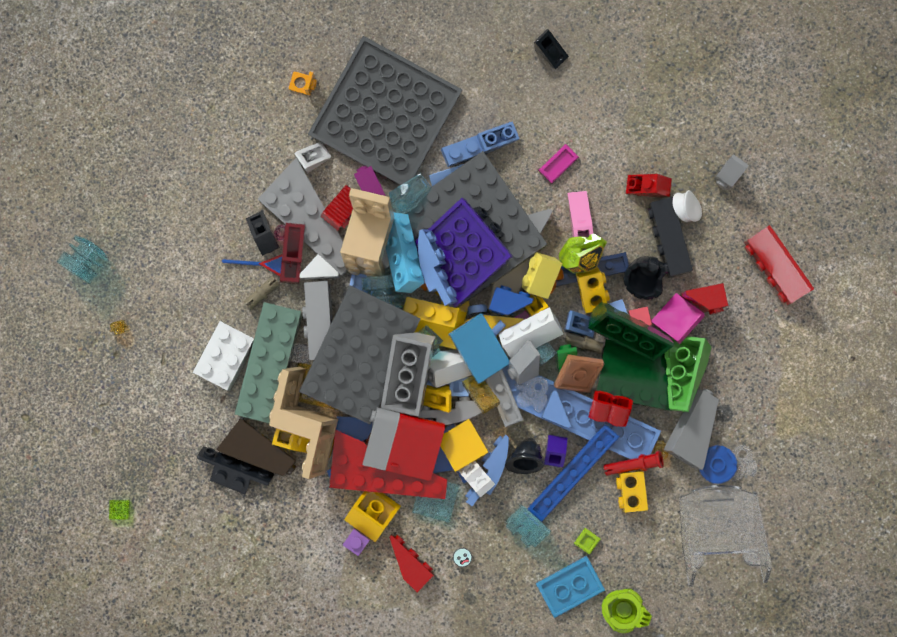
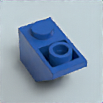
M501 285L500 288L496 287L489 311L509 316L531 305L533 299L529 298L530 294L519 291L517 294L511 292V288Z

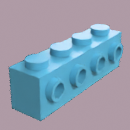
M393 212L394 221L387 241L386 252L395 291L412 293L425 282L408 214Z

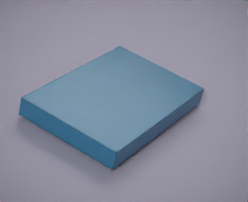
M480 313L449 333L451 340L478 384L509 364L507 355L483 314Z
M587 556L536 583L554 618L605 591Z

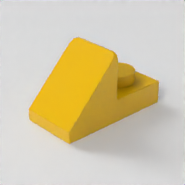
M446 384L439 388L427 385L423 405L448 413L451 412V390L449 385Z

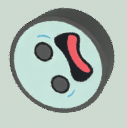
M458 548L453 553V561L459 567H466L472 561V554L467 548Z

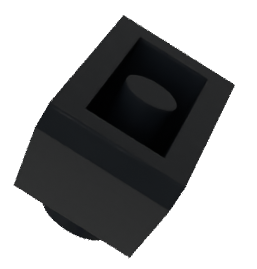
M263 211L246 218L252 237L262 256L280 248Z

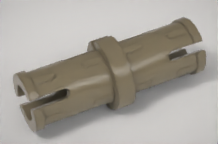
M271 276L262 286L255 288L256 291L244 300L245 304L252 310L263 299L266 300L268 298L267 295L280 284Z

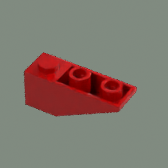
M391 534L389 538L402 577L418 593L434 576L431 572L433 568L426 561L422 563L418 559L419 555L412 548L408 550L403 545L405 541L399 535L394 536Z

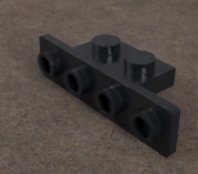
M202 447L197 455V459L214 465L210 478L211 482L245 495L251 480L269 486L274 477V473L225 455L215 451L213 448Z

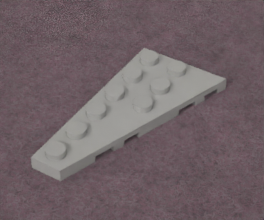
M295 158L258 200L284 224H304L303 241L343 276L347 272L340 253L343 240L338 231L320 217L325 208L298 159Z

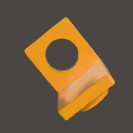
M294 71L289 90L310 96L317 84L314 72L310 71L309 75ZM297 78H303L306 81L303 88L295 86Z

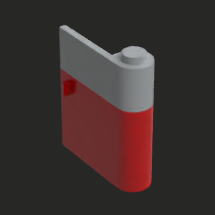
M378 407L376 411L372 410L369 419L372 422V431L362 465L431 481L444 435L445 424Z

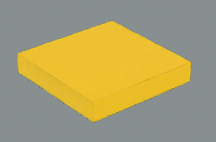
M470 419L444 433L440 445L455 472L489 453Z

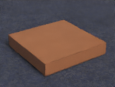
M568 355L554 382L555 388L590 393L604 366L603 359Z

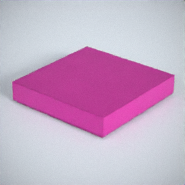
M676 293L651 322L677 343L681 344L705 317V314Z

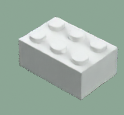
M220 321L193 373L230 391L251 352L254 338Z

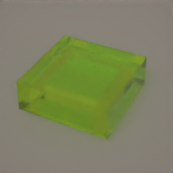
M109 500V519L129 520L130 500Z

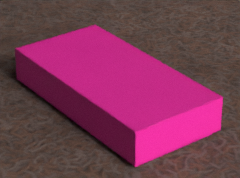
M565 144L538 171L552 184L579 156Z

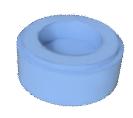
M485 304L468 307V315L487 313V305Z

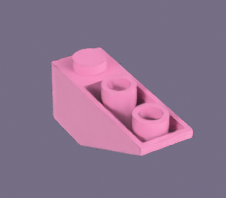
M587 191L567 193L572 237L588 238L593 234V226Z

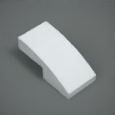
M476 461L459 470V473L480 497L495 485Z

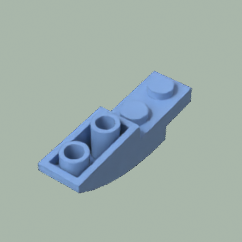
M512 121L478 133L474 137L441 148V152L447 167L461 162H467L482 151L485 154L493 152L520 138Z
M422 229L419 231L418 254L424 281L429 292L438 291L445 306L452 305L458 302L455 298L457 295L454 288L449 286L447 282L446 272L440 268L446 264L444 260L445 254L441 248H438L434 233L429 229Z
M507 435L499 436L493 444L495 446L493 452H489L482 459L485 462L482 466L488 470L486 474L495 483L486 492L491 495L505 467L509 446V437ZM472 487L465 495L468 498L466 502L473 506L480 497Z

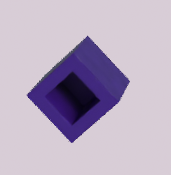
M548 435L544 465L563 468L568 438Z

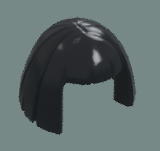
M641 256L630 263L624 274V284L627 291L631 295L634 294V297L643 298L644 300H652L659 297L663 293L662 278L665 275V266L658 258L653 256Z

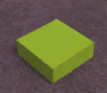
M584 528L574 544L590 555L601 539Z

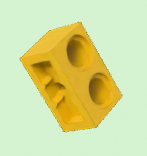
M598 267L586 273H576L582 307L585 313L592 312L601 302L607 303L610 301L608 290L604 289V284L606 283L604 272L601 273ZM590 278H596L594 283L588 284ZM594 296H600L597 301H591Z
M644 471L619 473V478H616L617 489L621 490V497H618L619 509L623 508L625 513L648 510ZM628 477L635 479V485L631 488H628L625 484ZM631 496L637 498V504L634 507L628 505V499Z

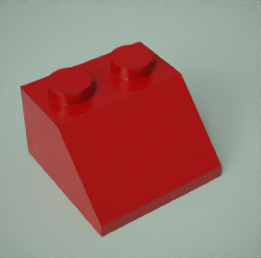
M724 283L687 290L680 294L682 298L703 313L709 312V315L721 313L724 311L723 308L728 306Z

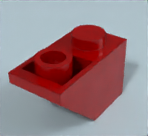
M660 174L628 175L626 194L654 198L670 197L672 178Z

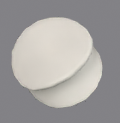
M690 190L686 193L674 194L673 207L677 216L684 222L699 221L702 216V208L696 196Z

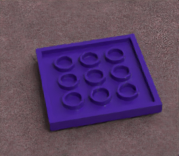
M461 198L429 228L436 236L437 241L435 242L438 248H441L445 254L444 260L446 264L440 268L446 272L447 282L456 292L457 296L455 298L458 302L452 304L455 308H458L513 257L465 198ZM417 239V240L415 241V245H416V249H417V253H418V239Z

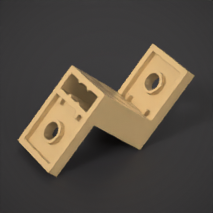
M351 188L349 197L353 211L340 251L344 265L350 274H364L373 280L383 279L385 269L382 259L394 221L390 197Z
M302 367L282 369L278 376V389L274 394V406L269 415V426L310 439L306 447V460L302 464V477L311 479L324 475L338 419L298 406L301 393L299 390L303 384L306 369Z

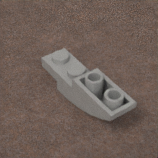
M490 396L478 397V401H471L470 397H461L459 401H455V409H452L451 406V412L449 413L441 410H432L431 407H423L419 417L424 419L437 418V422L444 423L445 425L458 423L484 412L494 404V400H490Z

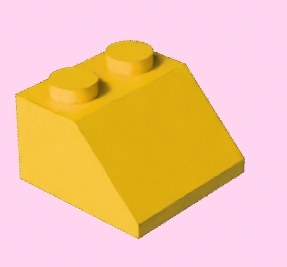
M364 491L344 520L376 542L401 505L384 493Z

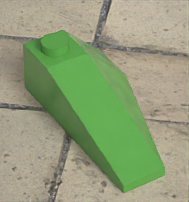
M687 336L681 344L671 338L674 346L665 352L669 409L689 412L706 370L712 347L705 338Z

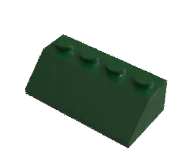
M601 302L592 311L588 329L652 361H655L674 346V342L669 335L628 315L626 312L612 307L608 303Z

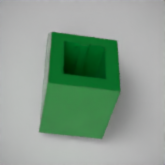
M571 344L558 347L559 350L555 352L558 374L568 355L577 356V348H572Z

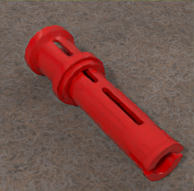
M656 451L655 454L650 455L640 454L635 459L604 464V470H607L605 475L609 476L638 469L648 471L649 468L654 467L663 468L664 460L661 451Z

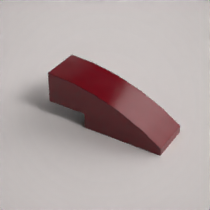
M285 223L279 283L299 284L304 224Z

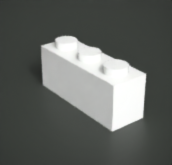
M549 307L498 333L503 348L509 357L512 358L527 341L530 340L535 348L563 335V331L559 321Z

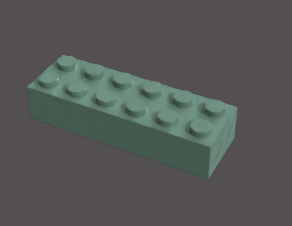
M266 302L263 303L235 415L270 423L269 415L273 409L275 402L274 394L279 385L278 376L282 369L290 367L303 312Z

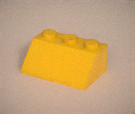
M406 297L403 310L420 318L414 333L435 336V345L457 350L449 333L464 324L467 312L454 307Z

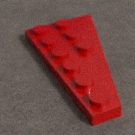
M338 430L335 431L329 488L439 499L446 498L447 479L433 473L431 481L364 466L362 464L367 445Z

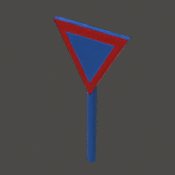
M282 254L263 262L223 259L222 263L263 266L280 276Z

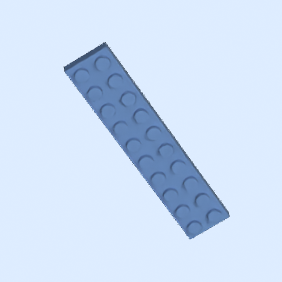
M509 364L502 368L519 409L541 418L551 392L557 391L571 427L565 428L551 421L548 422L587 440H590L606 423L620 436L608 450L628 459L638 458L640 454H651L660 435V430L630 416L626 427H616L608 422L594 421L588 417L592 399L572 390L557 389L553 381L540 375L518 385L515 379L512 380L508 374ZM473 377L470 386L491 395L486 380L478 384Z

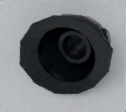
M527 438L518 444L511 458L505 464L508 471L516 474H531L540 471L544 467L541 448L535 439Z

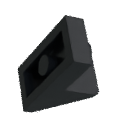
M546 29L534 41L535 51L542 54L554 69H557L569 57L549 29Z

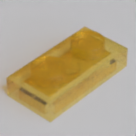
M471 376L462 381V385L483 414L500 405V400L485 380L478 384L474 377Z

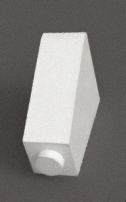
M458 350L433 352L428 380L436 388L472 375Z

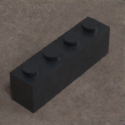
M673 197L650 202L649 208L646 209L649 220L652 219L653 221L652 233L654 238L657 237L658 239L657 252L663 258L665 274H667L668 278L692 272L693 269L679 218L673 207Z

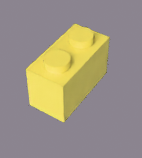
M536 252L530 259L529 269L522 279L521 287L530 294L548 299L563 263L555 257Z

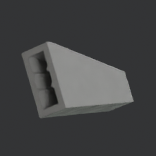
M706 388L697 390L689 412L682 413L664 448V451L692 468L703 470L719 401V399L713 396L714 393Z

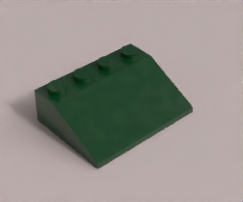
M606 339L602 354L604 366L597 378L595 391H604L613 396L627 397L633 400V404L672 411L669 409L668 376L666 375L665 353L655 361H652L612 340Z

